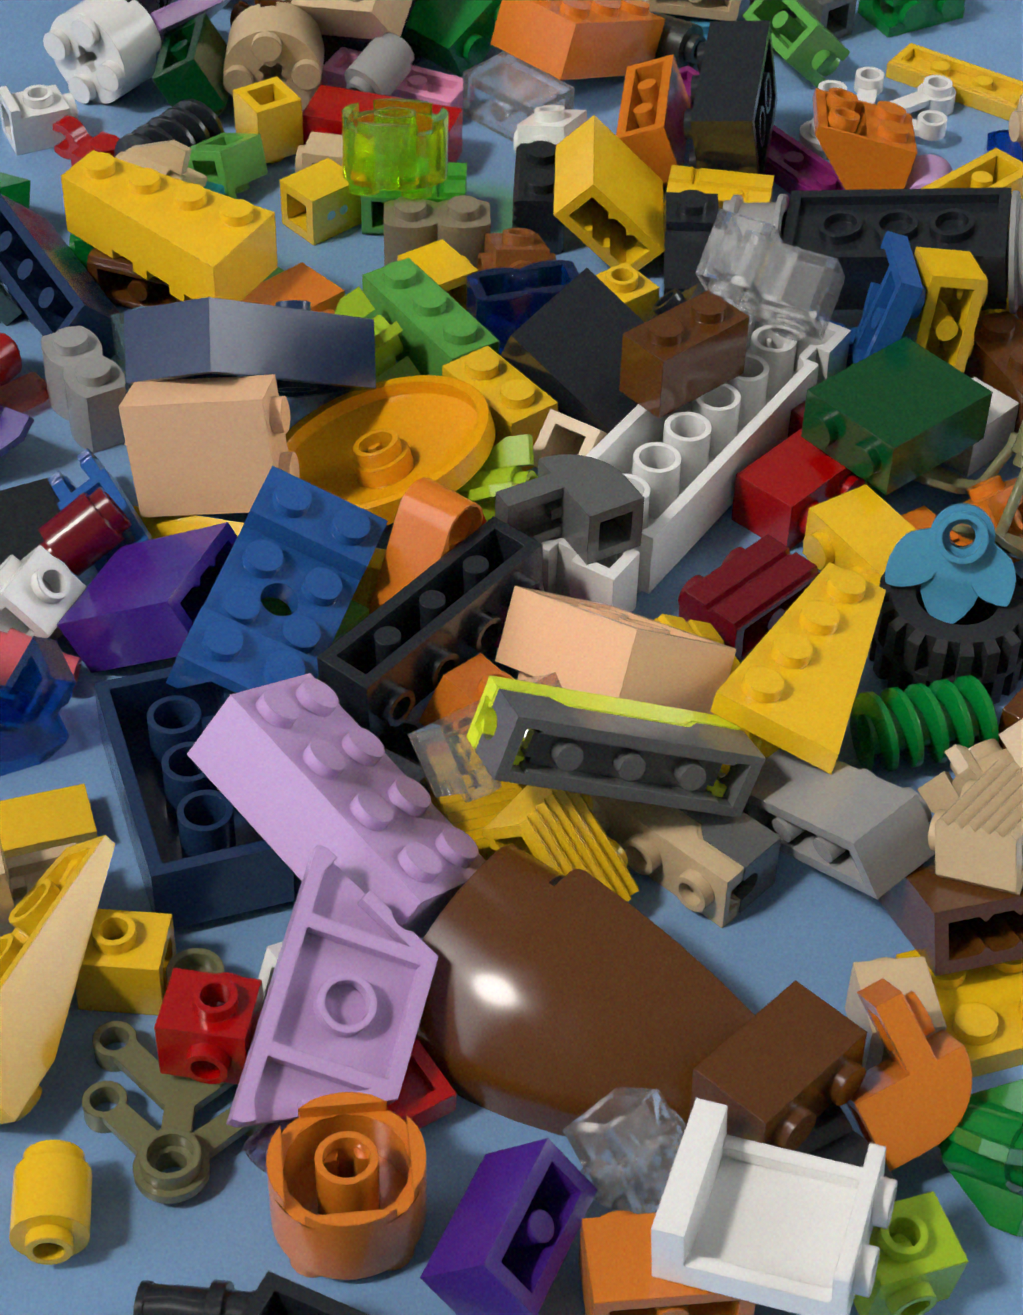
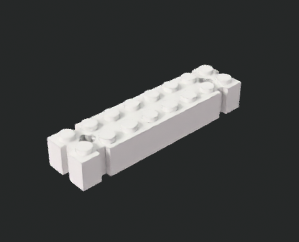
M752 292L737 307V309L750 316L743 374L660 419L638 404L586 455L614 466L645 497L641 546L586 565L562 535L541 543L543 544L544 592L612 605L632 612L636 608L637 593L643 591L649 594L733 504L736 474L788 438L791 410L806 400L807 389L846 369L851 330L813 315L805 322L791 317L792 307Z

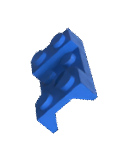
M272 466L204 605H202L177 655L166 683L179 689L211 681L238 693L309 673L317 679L319 675L317 657L331 646L388 520ZM267 597L278 598L289 606L292 614L289 616L274 615L265 609L261 599Z

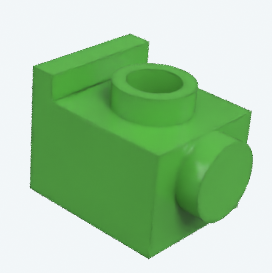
M221 133L190 147L192 150L188 168L207 176V181L224 185L226 196L237 199L236 193L248 190L250 188L249 182L268 174L261 134Z

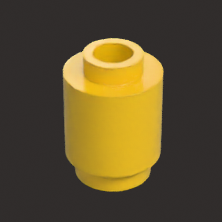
M44 1140L34 1143L24 1151L22 1160L14 1169L9 1241L16 1251L38 1264L54 1265L65 1262L71 1256L81 1252L90 1240L93 1173L90 1165L85 1161L84 1151L76 1144L64 1140Z

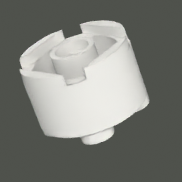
M84 0L59 15L54 20L51 30L44 35L43 39L45 50L54 59L60 73L68 82L69 91L74 99L82 104H87L90 101L100 104L114 102L152 77L156 68V53L161 50V38L158 29L146 9L136 0L130 2L125 0Z

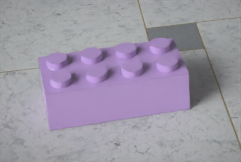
M310 673L231 694L187 753L191 760L301 881L312 850L317 844L327 847L338 857L334 863L365 894L371 890L392 910L397 924L407 931H413L419 938L426 935L436 918L457 891L486 862L479 854L474 840L464 831L454 827L431 803V797L427 790L414 779L407 777L385 754L381 741L370 731L361 728L339 705L336 693L327 684L315 679Z

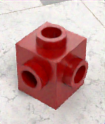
M173 968L154 1026L160 1073L189 1077L205 1084L224 1082L238 1085L264 1004L262 980L245 978L229 972L216 974Z

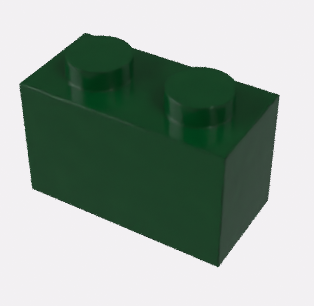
M206 13L165 33L152 80L172 108L183 99H194L203 102L218 116L226 108L229 93L223 85L227 44Z

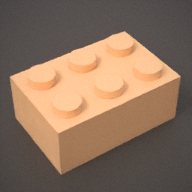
M514 586L495 661L519 670L517 680L714 714L710 710L716 691L730 675L736 649L612 605Z

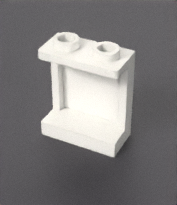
M696 1098L651 1228L652 1276L799 1315H849L855 1294L868 1298L871 1295L878 1266L880 1247L868 1245L873 1226L888 1229L894 1207L897 1180L884 1177L887 1147L870 1143L864 1166L859 1167L727 1135V1105Z

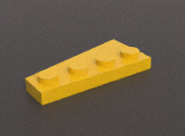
M829 562L716 691L710 712L832 774L886 590L865 580L860 574L852 570L842 569Z

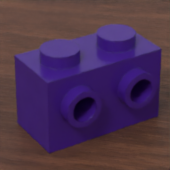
M549 1138L485 1154L420 1279L457 1315H538L581 1226V1218L585 1217L598 1189Z

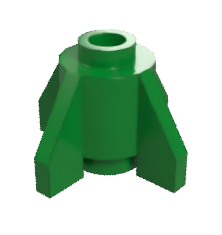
M1023 1079L972 1093L960 1123L955 1126L954 1131L944 1141L937 1145L940 1148L943 1164L989 1226L1019 1237H1023V1195L1018 1193L1023 1190Z

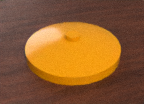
M417 375L377 382L374 389L350 391L306 415L285 433L288 452H295L297 455L300 479L388 520L386 525L394 523L402 497L416 480L422 477L431 478L455 492L465 485L479 471L489 457L495 442L496 430L488 404L481 392L474 386L451 377Z

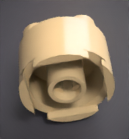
M277 2L276 6L261 7L260 3L250 6L241 12L233 22L228 37L223 70V85L226 91L233 97L234 89L277 76L301 98L303 111L322 83L324 44L321 30L314 18L303 9L283 2Z

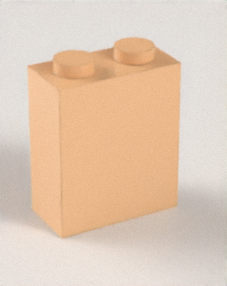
M275 374L134 382L118 407L141 517L249 513L272 466L299 478L298 458L295 452H288L285 436L290 427L289 403L286 396H279Z

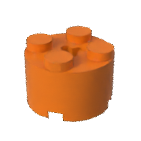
M339 1092L323 1095L310 1100L298 1108V1117L289 1123L282 1132L279 1126L270 1140L267 1150L266 1167L272 1229L281 1249L289 1257L292 1268L305 1277L316 1278L322 1276L340 1280L366 1278L384 1271L401 1269L410 1262L414 1255V1249L423 1233L427 1216L426 1147L418 1126L407 1115L406 1122L395 1113L387 1110V1101L371 1094L359 1092Z

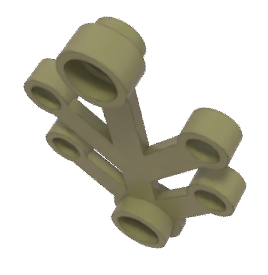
M190 948L183 950L173 956L167 964V986L173 968L217 974L224 972L223 962L216 953L208 949ZM110 1021L104 1023L93 1034L92 1044L97 1065L110 1072L123 1071L163 1110L161 1129L156 1130L129 1106L127 1092L117 1082L100 1081L94 1083L86 1089L82 1096V1107L87 1126L98 1133H113L135 1155L133 1162L135 1184L138 1190L152 1201L174 1204L194 1197L205 1187L211 1173L209 1160L242 1135L261 1137L272 1132L278 1125V1122L240 1128L227 1125L230 1107L193 1132L195 1113L234 1084L224 1082L205 1084L189 1077L161 1074L159 1061L137 1041L135 1029L126 1022ZM115 1042L126 1044L118 1050H108L105 1048ZM111 1102L117 1104L115 1108L109 1111L95 1110L102 1103ZM170 1167L182 1168L181 1170L172 1173L163 1172L165 1169Z

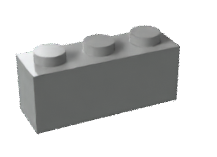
M781 748L765 759L743 810L744 813L781 837L779 851L876 899H879L935 854V851H932L928 844L929 822L932 819V814L925 800L915 790L909 787H899L876 777L867 769H857L839 760H836L832 774H829Z

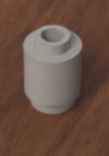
M390 32L385 33L382 37H375L344 72V78L347 83L346 89L390 96L411 72V63L414 61V53L411 47L401 37Z

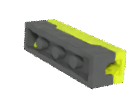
M492 675L488 678L466 736L494 780L740 818L766 759L748 736L740 730L739 726L714 714ZM722 764L731 765L727 775L721 770Z

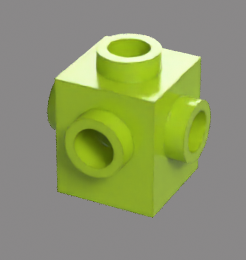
M934 1191L895 1201L888 1229L873 1226L868 1245L880 1247L873 1288L869 1298L855 1294L853 1303L859 1315H923L931 1310L937 1302L950 1297L969 1261Z

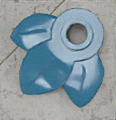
M958 503L943 509L934 519L931 528L911 531L896 543L886 565L885 582L889 585L900 587L921 584L920 592L928 614L940 621L954 624L972 608L977 597L998 606H1008L1015 589L1016 573L1012 559L995 544V528L989 515L975 505ZM958 524L971 526L976 535L973 542L966 546L955 544L950 537V531L954 526Z

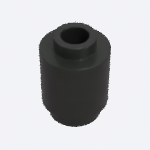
M656 13V15L666 20L654 59L674 54L678 69L688 65L694 67L697 64L699 42H706L702 27L692 22Z

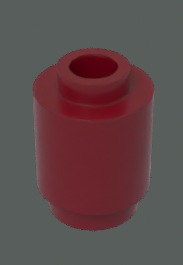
M99 487L90 495L83 492L38 530L44 541L39 545L52 556L63 561L69 570L79 577L124 540L122 533L132 523L111 496L102 487Z

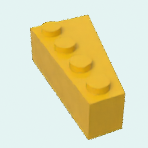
M94 150L61 175L67 231L112 259L119 257L128 259L132 262L133 272L146 280L155 276L169 285L170 294L180 301L205 297L242 301L278 268L275 212L252 205L246 200L235 199L205 189L199 184L188 183L159 173L155 169L141 167L115 158L108 153Z

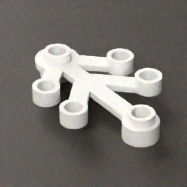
M862 67L856 71L854 90L857 93L858 100L875 104L876 96L881 94L883 90L884 72L875 67ZM930 75L918 86L917 92L889 102L900 105L908 114L918 111V120L912 119L915 136L929 141H936L945 136L947 116L953 112L956 90L949 78L942 75ZM825 80L818 85V89L828 92L830 88L847 90V86L837 80ZM812 118V120L801 125L799 139L805 147L818 156L828 159L815 136L814 118Z

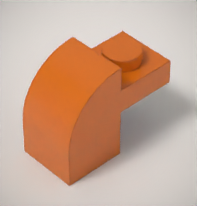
M882 978L858 991L857 994L890 1058L866 1071L860 1088L846 1104L863 1137L869 1143L887 1147L885 1164L891 1172L931 1150L954 1131L955 1126L960 1123L969 1104L972 1090V1070L965 1046L942 1029L927 1038L925 1037L933 1033L935 1028L918 996L913 991L903 994V992Z

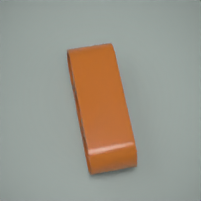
M422 477L416 480L408 488L398 507L369 607V615L481 527L483 510L480 505L431 478Z

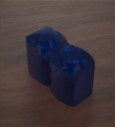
M568 260L540 261L524 266L521 269L491 268L475 272L467 276L466 311L499 340V355L501 356L511 334L577 277L579 273L573 261Z

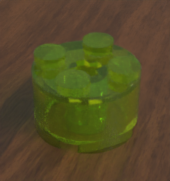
M398 98L373 100V110L359 112V102L346 106L342 110L343 178L349 182V192L359 196H371L380 193V190H401V196L409 199L431 197L433 195V186L444 182L448 177V111L442 107L438 115L432 113V103Z

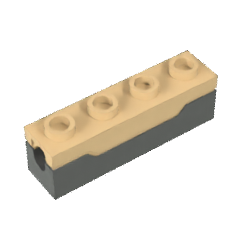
M590 795L593 800V814L607 837L616 841L624 849L628 858V865L635 872L649 876L676 895L685 907L691 911L700 912L721 928L737 916V912L741 913L775 883L781 837L744 812H742L740 818Z

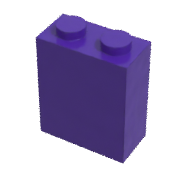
M226 522L119 547L57 623V626L91 673L177 657L237 539L236 533L230 524Z

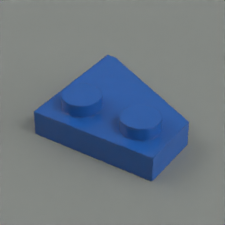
M886 231L881 249H885L889 267L881 285L873 282L870 283L863 315L851 349L854 364L903 338L902 334L909 319H916L923 308L926 288L922 285L907 236Z

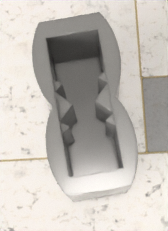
M80 325L64 327L55 333L42 336L41 348L49 402L59 416L69 421L74 440L82 448H88L93 453L125 443L118 408L127 394L125 376L121 368L114 361L103 356L102 345L98 337Z

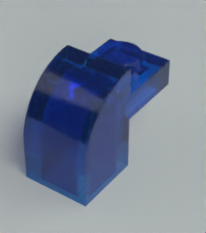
M33 636L5 686L0 685V776L43 763L53 756L70 737L59 712L70 701L77 682L56 640Z

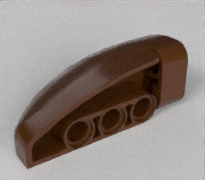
M513 843L506 844L498 849L475 871L439 914L422 939L438 956L415 1040L418 1039L458 1096L513 1121L561 1136L607 1144L652 1148L679 1147L690 1117L693 1069L755 1016L714 974L677 941L588 872L582 869H574L564 877Z

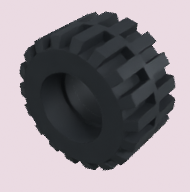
M884 572L880 579L879 587L885 589L886 593L868 651L869 660L874 662L873 671L879 679H888L887 688L898 687L902 691L911 684L923 683L929 687L935 680L948 679L953 683L957 677L972 675L982 683L991 697L993 705L999 703L1001 695L1009 696L1016 689L1018 680H1021L1023 676V579L1016 573L1015 589L1008 606H998L977 597L974 605L966 615L954 624H950L928 614L920 592L921 584L904 587L892 586L885 582Z

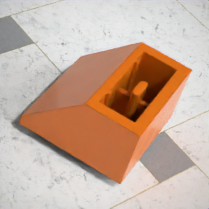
M815 88L812 97L815 136L844 189H904L917 155L912 115L908 114L900 105L892 102L879 101L875 105L858 100L854 93L845 89L830 88L828 92Z

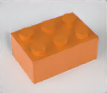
M502 0L491 45L559 80L625 76L627 66L650 61L655 58L666 19L650 12V5L642 0Z

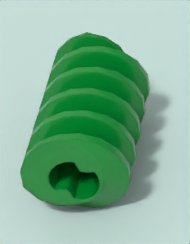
M972 675L957 677L953 683L948 679L935 680L929 687L923 683L911 684L904 691L898 687L886 688L879 696L873 691L861 692L855 698L851 710L850 731L856 757L861 767L869 771L873 768L874 755H879L885 770L891 772L896 771L899 766V751L904 752L906 761L911 767H920L924 761V747H928L935 763H944L948 759L944 751L949 749V743L951 742L952 745L957 744L968 748L974 746L975 738L977 743L988 739H996L999 743L998 722L993 701L982 683Z

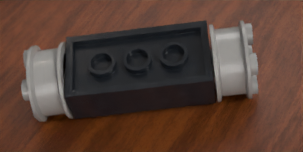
M1012 187L791 191L790 200L787 194H779L776 202L745 203L740 194L733 195L731 200H724L722 209L724 233H717L715 260L718 267L725 266V277H722L720 297L736 307V304L743 295L749 296L753 292L790 306L794 310L811 312L821 310L864 311L870 283L873 282L881 285L889 267L885 249H881L886 231L907 236L913 256L916 247L970 251L988 280L986 300L980 311L1006 309L1008 292L1009 311L1011 314H1016L1018 307L1023 305V199L1019 190H1013L1012 192Z

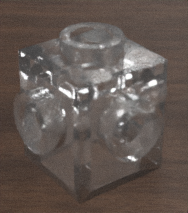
M617 1087L564 1128L563 1132L583 1167L581 1173L598 1189L594 1197L597 1202L609 1209L641 1214L657 1212L686 1129V1124L674 1110L669 1108L660 1089Z

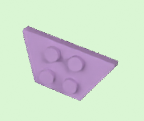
M317 844L310 854L228 1116L227 1125L240 1128L292 1120L298 1117V1108L312 1099L332 1093L359 1092L371 1094L387 1101V1105L392 1104L399 1098L438 956L413 931H407L400 927L393 917L392 910L371 890L365 894L334 863L338 857L327 847Z

